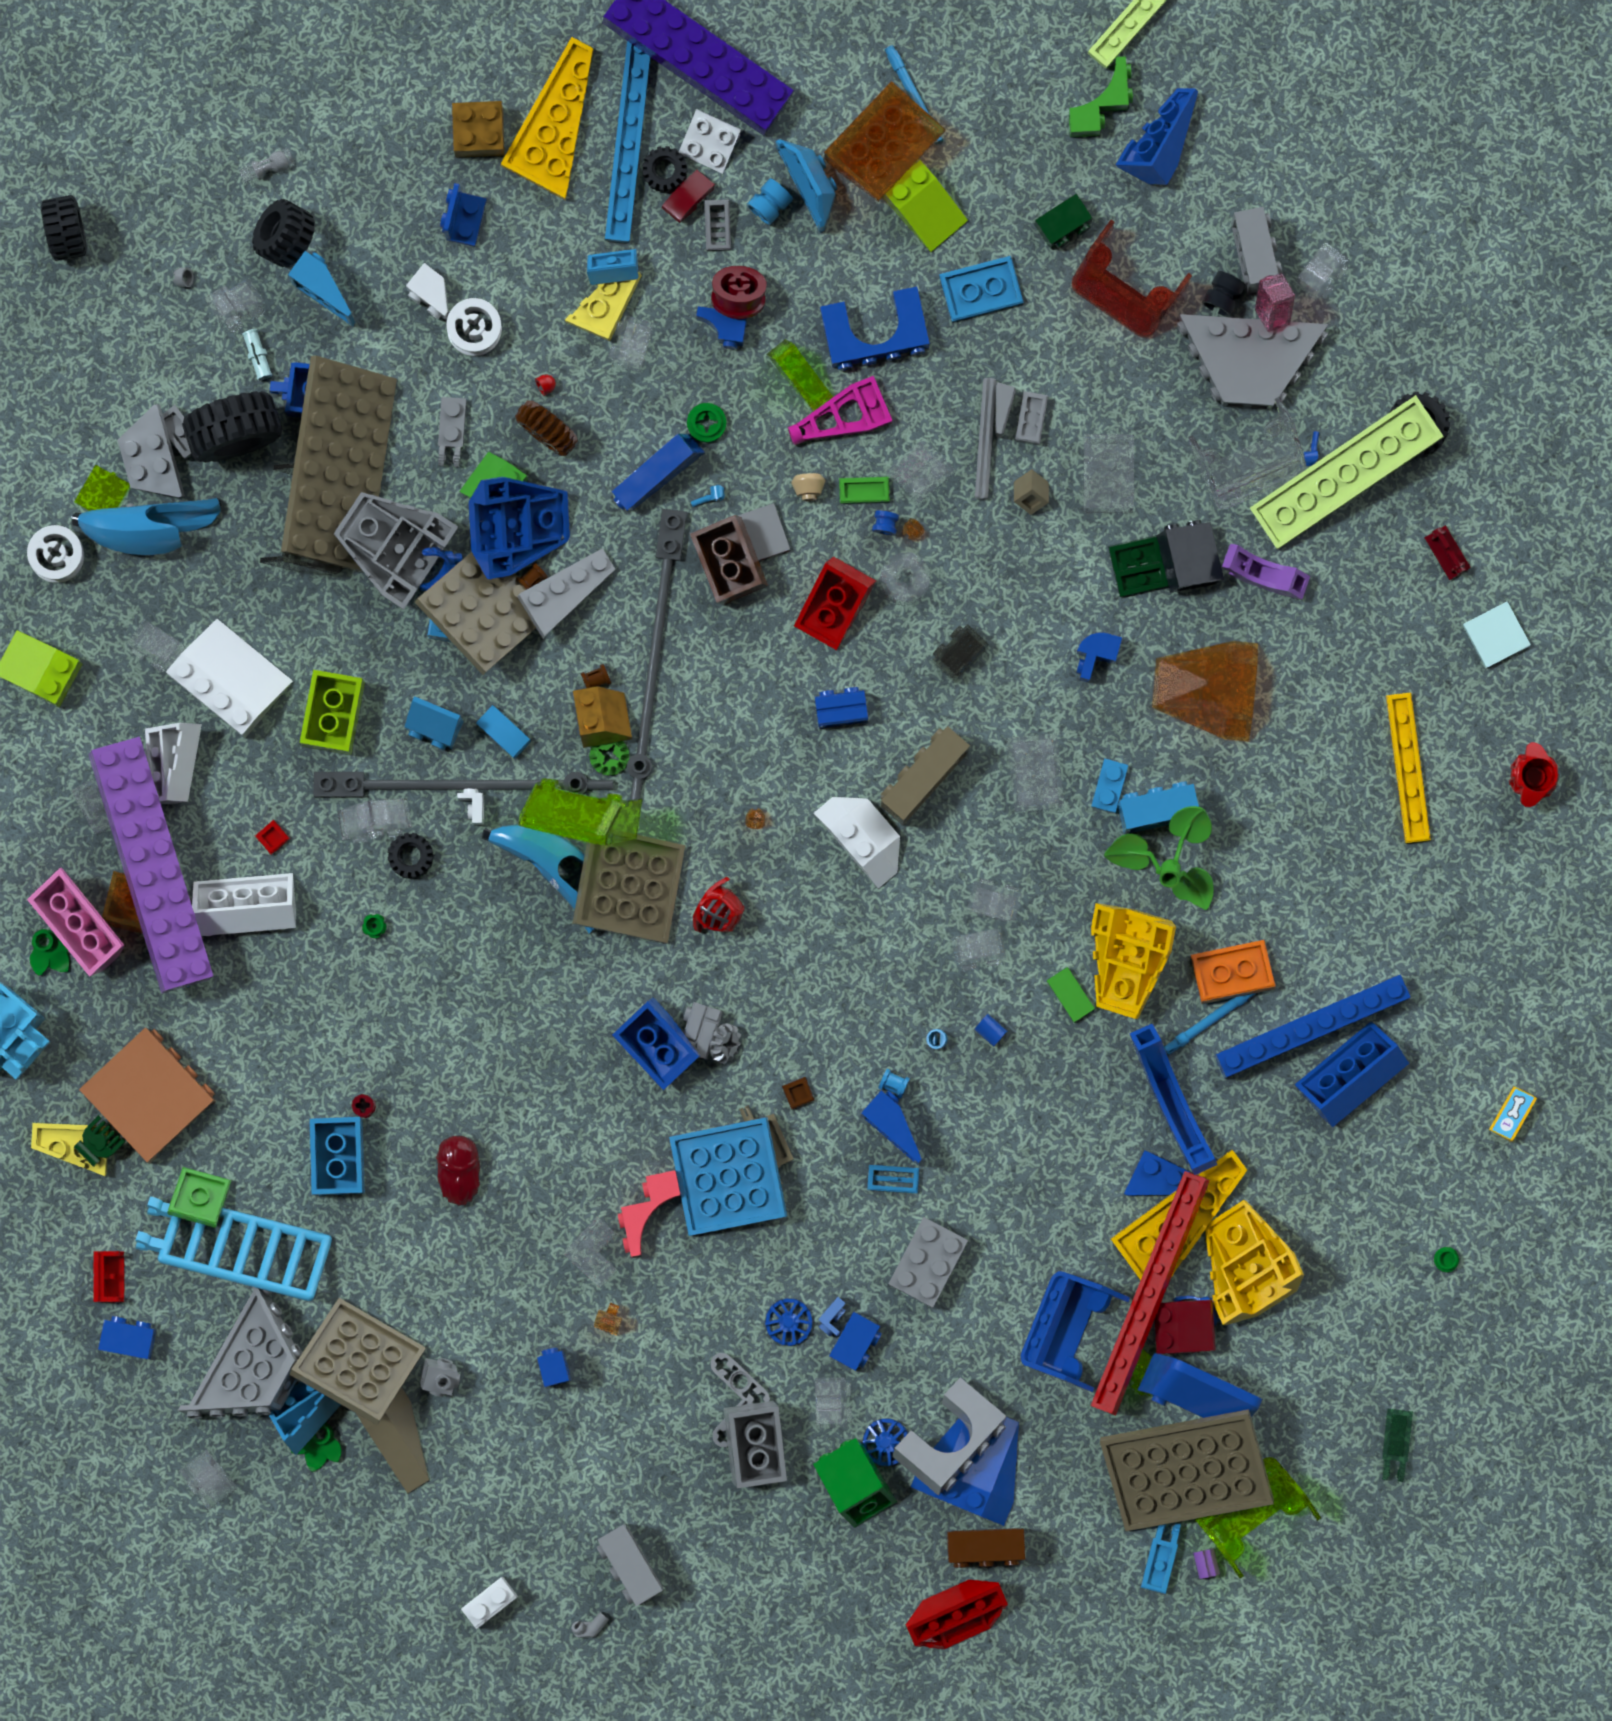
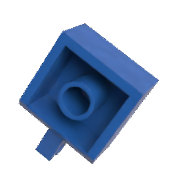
M293 362L291 363L289 378L284 377V382L271 381L270 393L282 395V400L286 401L285 412L287 416L302 417L310 364Z

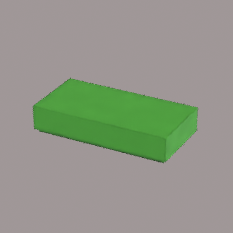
M889 477L839 478L840 504L890 502Z
M1068 967L1047 980V983L1074 1023L1095 1010Z

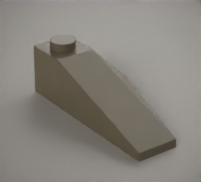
M403 1388L400 1389L378 1425L357 1414L407 1494L429 1481L412 1404Z

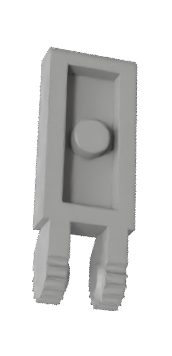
M441 398L438 438L439 466H444L446 463V448H455L453 464L454 467H460L461 449H463L466 398Z

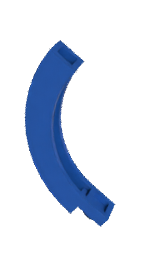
M1150 1024L1130 1033L1149 1085L1186 1163L1189 1164L1194 1175L1216 1166V1159L1185 1100L1168 1060L1162 1040L1154 1025Z

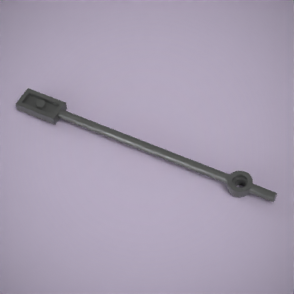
M662 508L656 550V558L663 559L637 753L627 763L628 773L633 777L630 804H640L643 779L647 778L652 771V763L646 756L672 563L673 560H681L687 511ZM637 762L644 764V768L640 771L635 769Z
M314 772L313 796L364 797V790L478 789L565 790L571 797H580L587 790H613V780H587L580 772H571L564 780H364V772ZM573 780H578L580 782V786L578 788L571 787V782Z

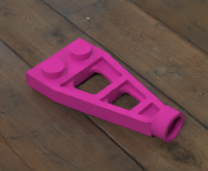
M874 376L851 384L803 420L787 428L793 444L798 445L808 440L870 432L892 423V418ZM849 400H855L862 413V418L856 422H844L839 416V408ZM831 412L837 425L834 428L819 430L816 425V419ZM800 428L805 430V435L802 436Z

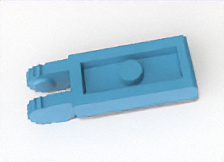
M1175 1523L1172 1528L1170 1542L1161 1540L1166 1524L1158 1525L1155 1538L1152 1539L1141 1588L1166 1594L1178 1547L1176 1543L1181 1527L1179 1523Z

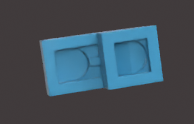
M493 705L476 722L485 733L514 759L531 743V740Z

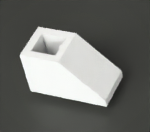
M424 263L406 285L407 290L410 292L408 297L417 304H420L422 301L429 307L427 311L436 319L442 317L447 320L449 311L445 280Z

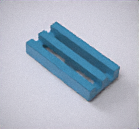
M869 1165L867 1190L917 1194L919 1168ZM874 1170L914 1173V1177L873 1175ZM873 1180L913 1183V1188L873 1185Z

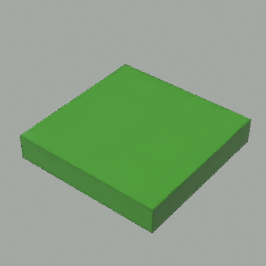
M183 1167L167 1211L168 1215L216 1228L229 1192L231 1180Z

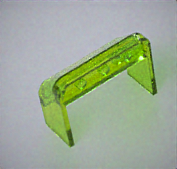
M542 778L541 782L535 783L519 814L518 825L521 827L593 844L608 845L637 839L642 799L626 801L622 800V796L618 794H607V797L596 798L562 790L558 785L559 780Z
M1274 1457L1263 1459L1274 1498L1272 1505L1195 1519L1205 1535L1240 1579L1244 1575L1234 1561L1245 1550V1545L1241 1538L1281 1509L1286 1515H1295L1307 1508L1317 1521L1321 1519V1516L1305 1492Z

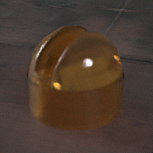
M910 518L903 526V535L907 533L909 540H916L925 532L923 526L914 518Z
M751 808L746 814L745 825L751 829L763 828L766 819L765 813L760 808H757V810Z

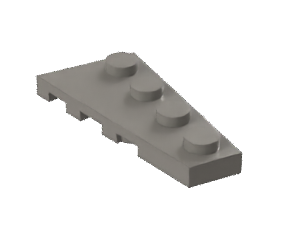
M602 548L523 591L517 597L544 639L554 627L563 621L573 609L615 571V567Z

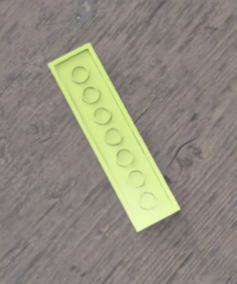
M1415 395L1257 502L1250 509L1275 547L1280 549L1444 438V436Z

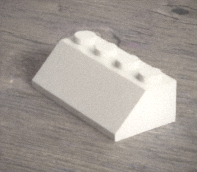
M293 873L193 882L192 908L201 936L296 928Z

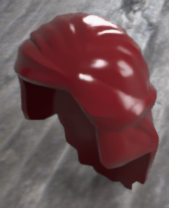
M451 1136L443 1140L439 1145V1151L436 1156L438 1182L442 1190V1196L446 1197L449 1203L461 1206L466 1205L467 1202H472L473 1196L478 1193L480 1186L479 1153L471 1139L464 1136Z

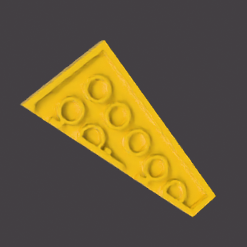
M573 37L569 40L501 162L503 168L565 201L594 51L592 47Z
M1232 1149L1216 1160V1166L1197 1174L1210 1180L1174 1272L1187 1257L1210 1221L1218 1213L1222 1204L1247 1171ZM1176 1191L1110 1238L1140 1281Z

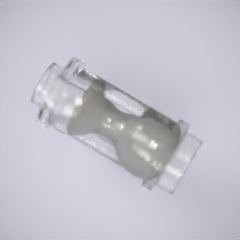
M278 148L279 151L273 152L269 158L260 162L250 161L242 163L243 168L239 172L244 184L249 182L251 186H254V183L261 181L264 175L272 172L282 173L286 170L291 171L290 168L296 165L289 148Z

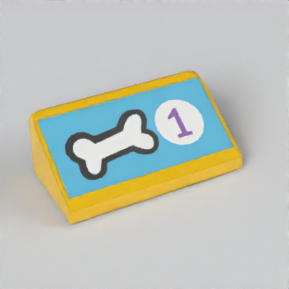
M1513 1086L1489 1130L1512 1142L1537 1098Z

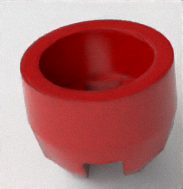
M545 374L535 378L538 388L541 385L543 389L540 390L543 396L550 394L555 389L556 382L551 375Z

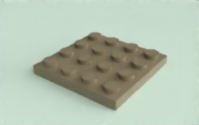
M472 552L415 601L418 607L482 675L536 629V626L517 597L526 590L516 580L518 576L514 573L506 577L487 579Z
M590 825L572 924L664 944L668 943L685 845Z
M338 1298L291 1369L289 1375L378 1425L422 1357L426 1347L343 1299Z

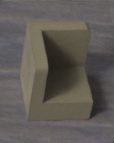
M1031 469L1014 481V502L1032 515L1049 503L1048 481Z

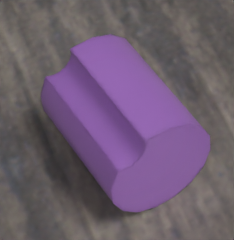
M1214 1548L1193 1553L1199 1579L1220 1574Z

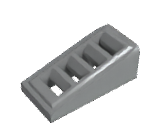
M729 199L704 200L706 250L731 249ZM724 207V212L710 213V208ZM725 217V222L710 223V218ZM725 227V232L711 233L710 228ZM725 237L726 242L711 243V238Z
M998 382L996 385L995 434L997 438H1003L1016 389L1013 386Z

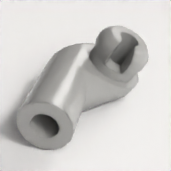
M599 1612L592 1622L575 1621L572 1624L571 1630L576 1637L594 1638L609 1619Z

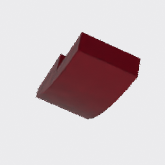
M696 170L670 195L662 205V209L681 223L696 210L697 204L714 190L715 184Z

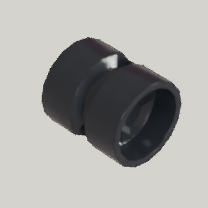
M1218 271L1212 281L1213 289H1208L1202 304L1212 311L1217 306L1220 308L1218 314L1230 317L1236 306L1234 299L1240 298L1246 285L1237 277L1223 271Z

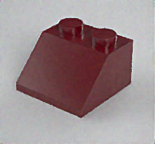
M1212 1300L1165 1302L1160 1304L1154 1319L1157 1354L1216 1351Z

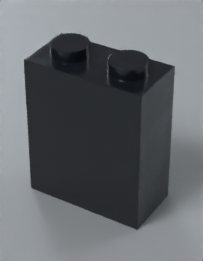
M1195 520L1186 523L1187 526L1179 527L1178 524H1171L1165 526L1164 531L1156 535L1170 593L1216 585L1224 580L1211 522L1201 523V520Z

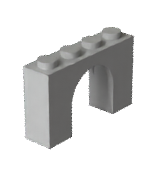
M961 1377L944 1394L942 1404L966 1425L970 1436L968 1444L959 1451L944 1453L933 1449L911 1430L895 1447L892 1456L938 1496L944 1490L948 1492L957 1482L955 1477L960 1472L965 1474L973 1464L971 1460L977 1454L981 1456L990 1445L988 1443L993 1436L998 1438L1006 1428L1004 1423L1007 1416Z

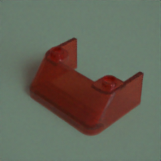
M1110 220L1090 247L1074 274L1071 282L1072 289L1077 295L1138 337H1151L1190 284L1192 275L1188 273L1175 292L1167 287L1157 286L1150 291L1147 297L1106 270L1111 263L1112 252L1104 242L1113 231L1115 224L1113 220Z

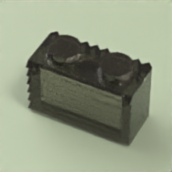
M968 624L964 628L961 626L957 627L950 635L952 640L946 646L942 643L933 652L935 656L933 663L953 682L989 647V644Z

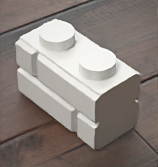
M501 1577L461 1608V1610L473 1626L478 1629L518 1596L504 1577Z

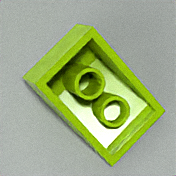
M921 160L883 191L882 198L930 252L968 221L937 178Z
M17 630L0 660V678L60 708L83 664L78 659Z

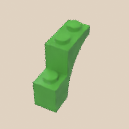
M1126 56L1116 57L1113 78L1099 97L1085 105L1069 108L1070 137L1100 136L1101 129H1105L1104 114H1100V112L1128 110L1129 103H1133L1132 88H1128L1127 79H1131V64H1126Z

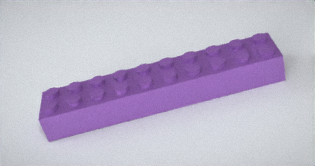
M140 737L91 750L88 756L161 994L210 980L213 977L211 966Z

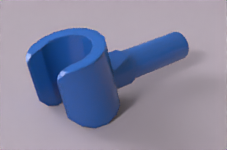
M1317 431L1313 432L1311 451L1303 452L1304 466H1312L1318 460L1317 445L1319 432Z

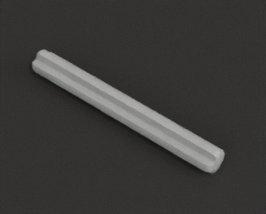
M984 378L975 486V499L987 500L989 492L997 382L994 378Z

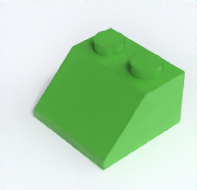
M488 452L459 492L470 499L481 480L506 477L528 482V477L506 460Z

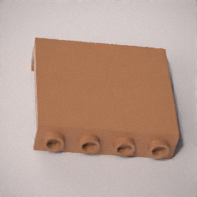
M145 1027L79 1090L140 1156L150 1164L157 1158V1154L216 1101L212 1098L215 1095L214 1091L206 1083L202 1086L196 1080L198 1074L189 1065L184 1068L178 1061L181 1056L172 1047L167 1049L161 1043L164 1038L155 1029L150 1031Z

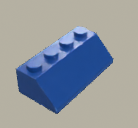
M1371 1021L1299 1080L1295 1086L1318 1114L1331 1127H1334L1404 1069L1409 1062L1399 1046Z

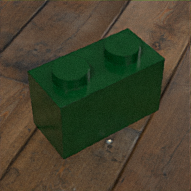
M1075 194L1037 218L1034 225L1050 249L1055 246L1059 249L1070 241L1069 237L1073 234L1081 235L1091 228L1089 224L1092 223L1093 217L1079 196Z

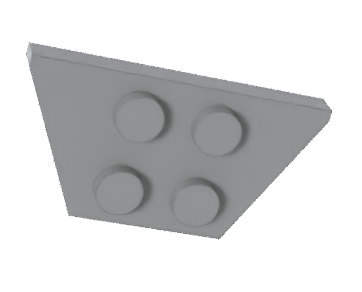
M156 404L118 439L130 488L175 497H185L161 406Z

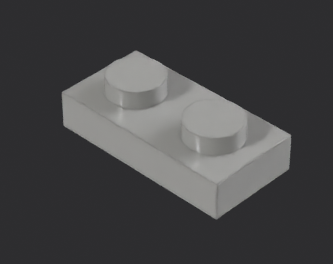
M174 405L163 413L169 439L186 460L192 455L182 426L184 416Z

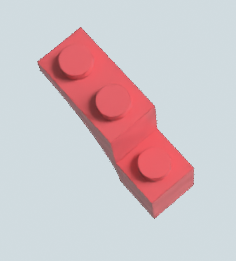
M676 1170L646 1176L647 1182L642 1183L645 1198L650 1197L651 1201L621 1207L622 1213L618 1214L620 1228H625L627 1238H623L625 1253L630 1252L631 1257L642 1256V1233L652 1213L668 1200L681 1196Z

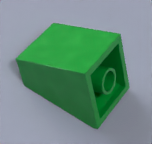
M857 1438L843 1442L840 1448L832 1453L822 1455L813 1464L838 1512L854 1528L897 1503L895 1496L864 1445Z

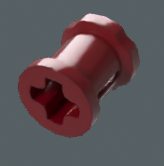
M361 1094L353 1099L351 1107L356 1115L367 1118L375 1112L376 1104L371 1097ZM365 1099V1102L370 1104V1108H366L365 1113H362V1110L357 1108V1105L362 1104V1100Z

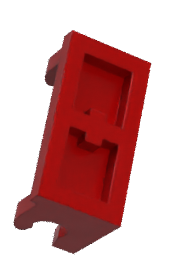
M94 1251L93 1302H124V1251Z

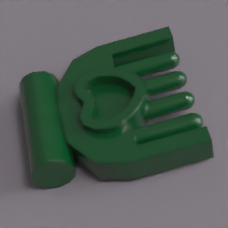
M99 1115L85 1128L82 1134L83 1142L80 1140L74 1146L93 1167L101 1161L98 1157L108 1158L112 1156L126 1142L124 1139H121L110 1149L120 1139V1135H117L108 1144V1140L115 1134V1131L112 1130L107 1136L104 1135L110 1129L109 1125L99 1134H96L105 1125L106 1122L104 1120L92 1131L91 1129L102 1119Z

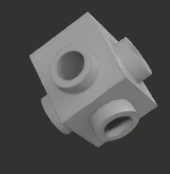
M426 1358L419 1382L422 1390H427L432 1395L443 1397L446 1394L452 1396L453 1389L459 1385L460 1373H458L455 1364L451 1360L438 1358L437 1361Z

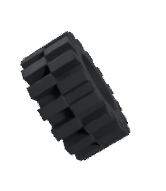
M660 146L655 151L652 149L650 154L644 158L645 162L642 165L644 179L649 187L657 192H674L687 178L686 161L683 155L675 148L670 149V146L661 148ZM662 161L671 162L675 168L673 175L667 179L658 177L655 172L658 163Z
M404 833L402 836H397V839L391 842L390 849L388 848L387 852L391 868L403 878L413 879L422 877L421 875L426 874L433 864L434 855L431 845L423 836L417 835V833ZM406 847H416L420 851V859L416 864L406 865L402 862L401 853Z

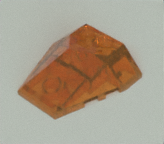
M1230 641L1156 658L1152 708L1222 739L1249 742L1254 709L1258 643Z

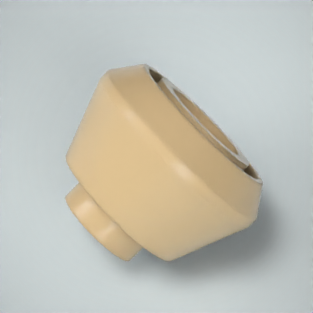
M800 474L794 476L791 484L796 495L802 497V501H815L817 496H820L822 493L825 479L821 474Z

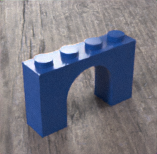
M917 286L893 291L898 327L895 334L888 341L881 344H866L854 336L850 329L845 302L820 306L832 368L838 367V370L842 371L851 369L853 367L852 364L862 362V365L866 366L877 363L879 358L886 357L890 361L901 358L903 353L910 352L912 356L925 353V349L929 348L930 343Z

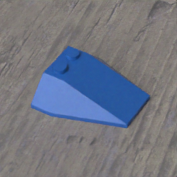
M496 477L480 481L469 500L471 551L487 579L510 576L568 542L570 530L567 491L506 477Z
M1006 1417L1004 1423L1006 1428L998 1438L993 1436L988 1443L990 1445L981 1456L977 1454L971 1460L973 1464L965 1474L960 1472L955 1477L957 1482L948 1492L944 1490L938 1496L916 1476L910 1487L1004 1526L1014 1503L1019 1422ZM958 1419L933 1449L944 1453H952L964 1448L970 1441V1436L963 1421Z

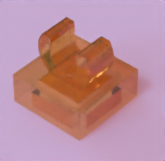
M610 1303L607 1312L599 1309L594 1327L617 1336L623 1319L617 1316L620 1306Z

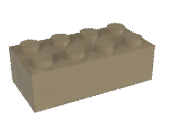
M948 726L944 730L939 728L931 737V745L927 749L923 746L914 756L915 763L911 767L906 765L897 776L898 782L894 786L889 784L881 793V807L901 825H904L969 752L970 745Z

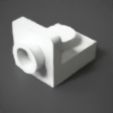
M463 789V793H457L459 801H472V804H468V819H472L473 825H484L483 793H478V789Z

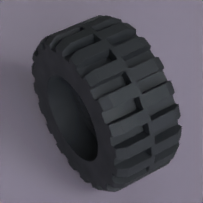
M263 391L240 393L239 395H232L224 399L215 400L209 404L207 403L200 408H196L192 413H188L182 423L192 457L198 462L203 461L204 463L227 460L257 451V449L264 448L268 444L275 442L276 439H279L283 430L273 397Z

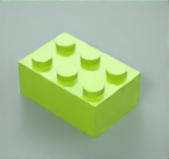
M313 670L299 742L302 747L352 755L365 686L363 678Z

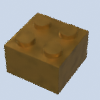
M502 101L452 103L455 157L505 156Z

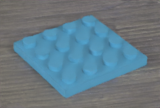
M768 1117L669 1137L689 1236L787 1216Z

